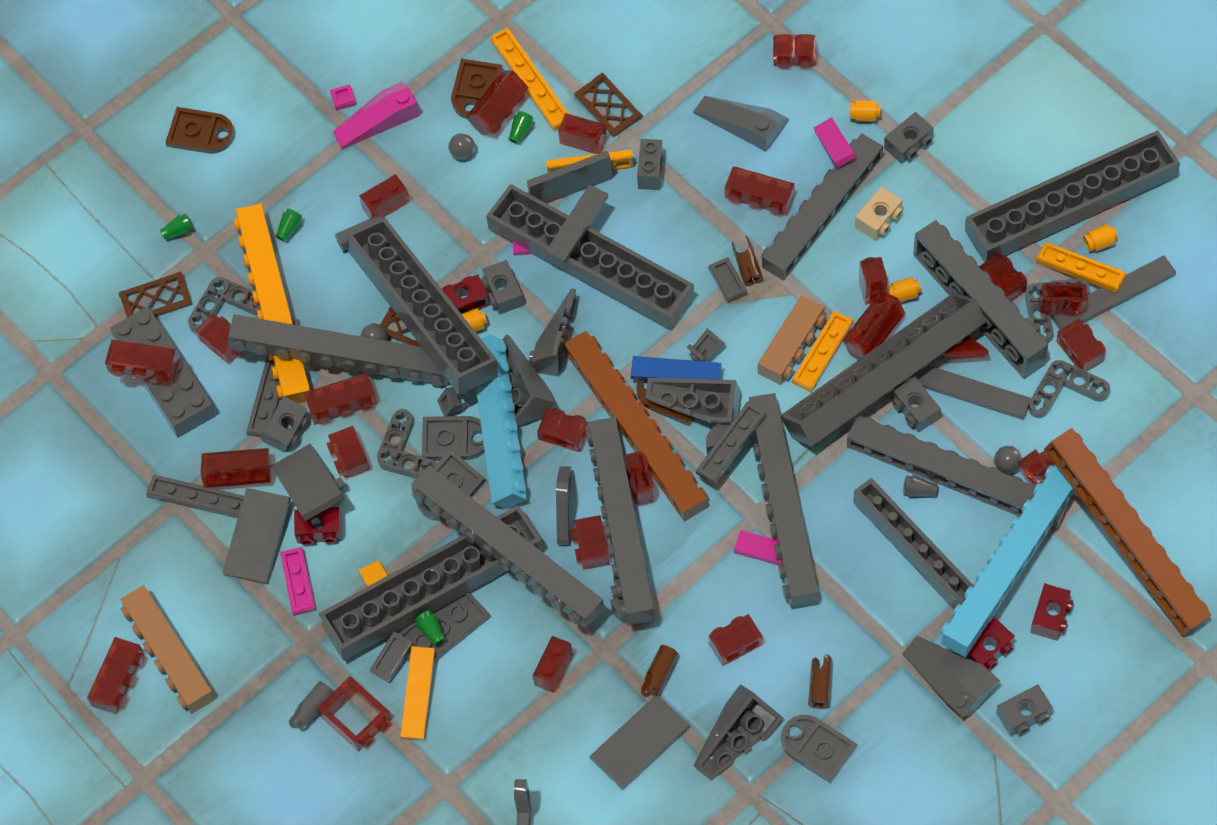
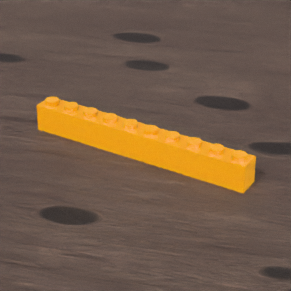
M262 204L236 209L237 217L233 218L235 230H240L241 236H238L240 249L245 248L246 254L242 256L245 267L250 268V273H247L249 284L255 287V291H252L254 304H259L260 310H257V316L259 319L293 324ZM268 355L269 361L273 360L274 366L271 367L274 380L278 379L280 384L276 386L278 398L281 399L285 396L297 403L310 401V389L303 362L296 359H280L277 356Z

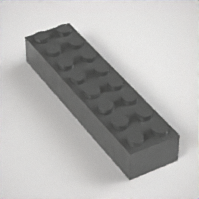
M935 220L915 233L913 256L948 295L957 293L976 299L987 321L981 325L979 330L1020 376L1026 379L1045 366L1048 350V341L1045 336L1039 334L1034 329L1032 322L1021 315L1017 305L1010 302L1006 298L1004 291L993 284L989 274L978 267L976 260L972 256L966 254L961 243L950 236L948 229Z

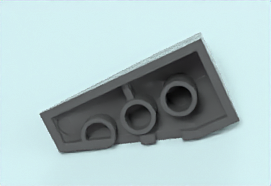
M704 96L693 111L697 116L765 152L789 121V118L769 108Z
M570 289L536 342L534 351H530L529 362L537 373L559 376L565 352L564 343L568 339L577 300L575 289Z
M505 335L502 340H504L506 345L512 398L515 406V419L518 427L543 418L555 401L548 386L509 335Z
M648 378L647 401L709 423H732L738 413L740 388L736 380Z
M916 636L902 653L937 693L962 717L971 716L1000 682L983 664L967 659L958 653L949 651L919 636Z
M740 684L726 702L693 766L710 780L732 765L734 759L743 753L747 754L751 751V747L760 740L764 741L770 737L783 720V717L755 693Z

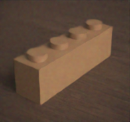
M803 295L800 296L759 360V375L779 385L785 379L788 380L790 378L795 362H800L805 352L804 348L807 344L810 345L813 342L814 332L818 327L821 328L826 320L824 315L825 306Z

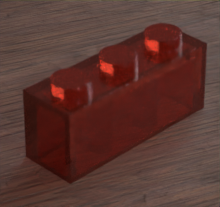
M513 70L501 71L465 118L481 135L495 134L500 130L504 119L512 114L514 106L525 97L524 93L529 87Z
M735 166L732 167L725 185V198L731 202H740L755 209L768 210L776 215L782 214L787 216L795 195V183Z
M880 291L843 338L850 356L857 359L862 358L882 344L906 314L897 297Z
M111 339L105 365L108 372L117 377L125 375L132 376L138 380H144L145 378L152 379L158 383H173L180 359L176 349Z
M367 372L304 393L314 425L326 424L332 419L347 417L353 412L368 410L377 405L375 392Z
M269 448L202 453L200 472L203 487L271 483L272 462Z
M114 637L87 697L92 707L116 715L119 708H123L126 702L127 690L135 682L136 670L144 662L145 655L139 644Z

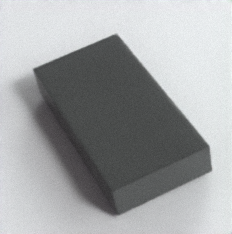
M729 257L708 265L709 271L727 303L747 295V290Z
M394 631L369 671L390 683L411 651V646H414V643Z

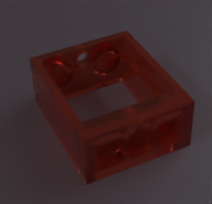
M351 676L317 707L319 716L358 752L363 747L367 748L380 731L383 732L388 728L392 720L390 712ZM357 693L379 714L359 734L354 735L334 714Z

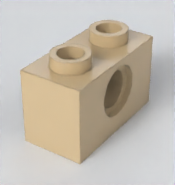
M880 187L856 215L855 228L877 241L881 235H886L890 224L901 217L903 213L902 199L885 188Z

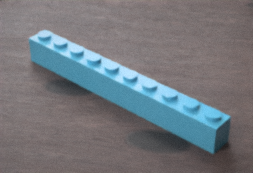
M1056 465L1048 467L1044 475L1046 479L1043 483L1039 482L1033 491L1034 497L1032 500L1027 499L1021 510L1023 512L1020 518L1016 516L1010 526L1011 532L1009 535L1006 533L1003 535L999 542V550L991 553L987 561L989 565L986 569L982 568L976 577L977 583L974 587L970 586L964 595L965 601L962 605L958 604L952 614L954 616L951 622L947 621L941 629L940 634L943 635L941 644L964 657L968 655L1075 492Z

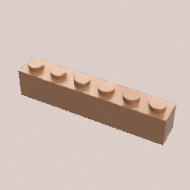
M142 585L120 599L123 607L120 608L126 620L131 618L134 625L131 627L138 638L142 636L145 640L143 646L148 655L154 654L157 659L154 661L155 666L160 673H166L168 678L165 681L171 691L176 689L179 696L176 698L183 709L187 707L192 714L214 701L215 698L211 689L146 587Z

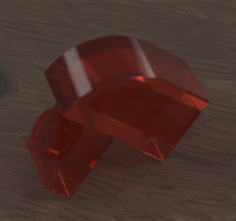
M1037 449L1018 461V464L1033 484L1043 483L1046 479L1044 475L1050 465L1054 467L1055 465L1045 450L1039 453Z

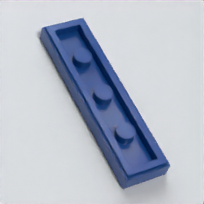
M633 356L631 379L647 381L648 378L720 380L722 363Z

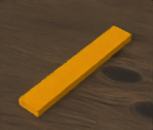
M508 27L490 36V42L552 130L555 132L572 123V117Z

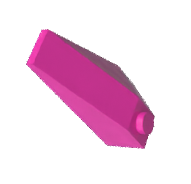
M400 82L378 93L333 131V134L341 149L347 148L419 117L417 102L409 87Z

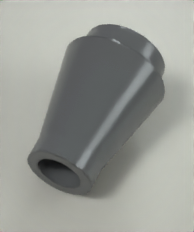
M912 474V476L905 477L903 493L908 494V497H935L938 484Z

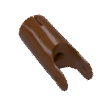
M746 236L749 245L746 251L737 252L733 241L732 249L743 283L750 286L754 285V282L755 284L759 283L762 280V274L752 244Z
M660 645L641 688L643 696L657 695L679 655L675 649L666 645Z
M828 654L824 656L821 669L819 660L817 658L812 659L808 705L812 708L825 709L829 707L832 658Z

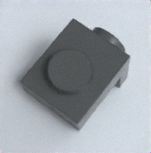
M707 328L694 345L689 344L687 348L691 351L690 356L695 361L711 362L726 343Z

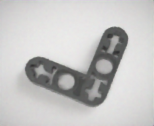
M218 277L213 279L188 319L190 330L194 334L206 332L224 302L257 315V310H260V306L254 307L253 290L225 278ZM221 285H223L224 290H223V289H220V290L217 292V291H216V287H219V288H220ZM241 292L245 294L244 298L240 301L233 299L236 293ZM207 302L215 303V307L211 310L203 308ZM202 318L203 324H198L197 326H195L194 322H199Z
M1082 278L1034 283L1027 287L1025 301L1029 320L1038 333L1040 332V325H1043L1044 333H1046L1045 338L1048 343L1051 342L1053 337V326L1048 305L1074 302L1088 295V282ZM1077 286H1080V289H1082L1081 293L1076 289ZM1067 287H1069L1070 294H1067ZM1059 288L1063 291V294L1061 296H1054L1051 290ZM1044 290H1047V297H1045ZM1032 292H1036L1039 295L1038 298H1034ZM1041 310L1045 313V316L1043 318H1036L1033 312Z
M1056 360L1050 364L1029 403V413L1035 418L1045 417L1063 386L1094 401L1102 402L1109 396L1110 385L1100 377L1065 361ZM1059 368L1063 369V372H1060L1059 375L1055 374V371ZM1069 372H1070V373H1071V374H1070V378H1069V380H1067L1066 378H1067V376L1069 375ZM1080 376L1085 379V383L1083 385H1076L1073 379ZM1089 382H1092V386H1090V389H1087L1089 386ZM1045 385H1052L1055 391L1053 393H1046L1043 387ZM1099 387L1103 388V391L1096 393V389H1099ZM1041 398H1043V408L1036 410L1035 406H1038Z
M400 409L391 418L378 451L377 460L380 468L416 479L429 465L434 468L438 463L432 459L403 452L413 426V419L408 410ZM403 417H406V420H407V421H403V423H402V425H401V430H400V429H399V426H400L399 420H402ZM398 435L401 437V441L398 444H391L389 442L390 437ZM388 455L391 456L392 460H388L385 463L383 458H387ZM408 460L415 463L414 467L409 470L402 467L403 463Z
M560 466L556 481L557 545H569L571 466Z
M515 779L514 801L517 810V825H530L531 796L527 779Z

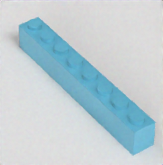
M488 335L481 340L497 359L498 377L477 386L476 393L491 503L508 509L527 500L526 485L523 476V464L521 462L506 345L504 340Z

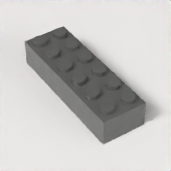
M148 306L110 327L118 347L177 438L216 417L212 403Z

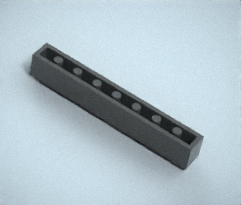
M862 133L857 139L851 141L849 145L854 151L856 158L839 168L835 166L832 170L829 169L826 172L824 181L814 187L811 197L808 200H804L800 205L799 212L789 218L783 232L779 231L770 248L766 247L761 255L763 269L783 281L786 279L883 157V145Z
M872 478L854 490L853 503L953 609L958 604L962 605L965 601L964 595L970 586L974 587V585Z

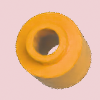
M856 100L855 102H850V119H855V122H876V117H880V104H876V100Z
M1108 224L1090 230L1083 236L1085 246L1089 252H1097L1116 243L1115 239L1118 238L1115 228L1113 226L1110 227Z
M913 277L892 282V285L887 286L892 303L897 302L899 304L918 298V293L921 292L918 280H914Z
M478 308L462 313V316L475 332L485 329L484 324H487V319L484 311L479 312Z

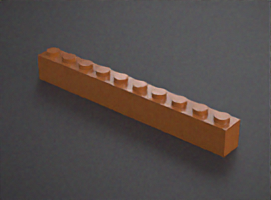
M584 331L565 342L566 356L609 417H616L619 431L682 520L685 522L707 509V493L702 487L698 488L693 473L690 470L686 471L683 467L684 463L680 455L673 453L668 438L666 436L662 437L658 432L659 427L655 420L648 418L645 406L642 402L638 403L636 401L633 389L629 385L626 387L622 374L618 369L614 370L611 366L612 362L608 354L601 352L599 342L595 336L591 337L587 331Z
M1070 428L1052 440L1044 450L1181 635L1184 636L1209 618L1211 613L1207 605L1199 599L1193 586L1180 573L1179 567L1170 560L1164 547L1155 540L1150 528L1144 525L1137 511L1126 501L1123 492L1112 482L1109 473L1103 470L1097 462L1094 453L1085 446L1082 437L1073 428Z

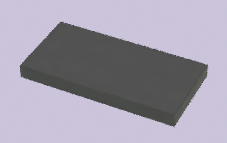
M608 151L527 180L528 193L545 203H550L585 190L589 185L595 186L611 180L610 155Z
M311 444L271 465L304 521L345 499Z
M246 488L223 568V575L263 584L268 583L291 501L290 497Z
M468 592L432 612V614H436L443 635L446 638L439 645L434 646L416 627V622L408 625L398 634L413 642L414 647L435 648V663L490 619L491 615ZM411 651L406 657V660L408 662H410Z
M655 695L590 755V760L621 790H624L690 728V725L659 695Z

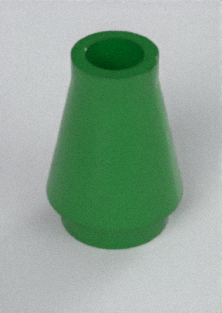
M518 111L517 115H514L508 140L519 145L533 126L532 121L534 118L526 112Z
M287 209L286 212H283L275 237L280 241L287 242L288 238L302 223V215L292 209Z
M185 213L176 216L165 227L160 229V232L167 241L171 238L190 233V230L194 227Z
M430 610L423 612L415 619L416 627L434 646L439 645L446 639L436 614H432Z

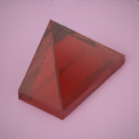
M967 335L960 344L946 350L942 359L988 356L989 350Z

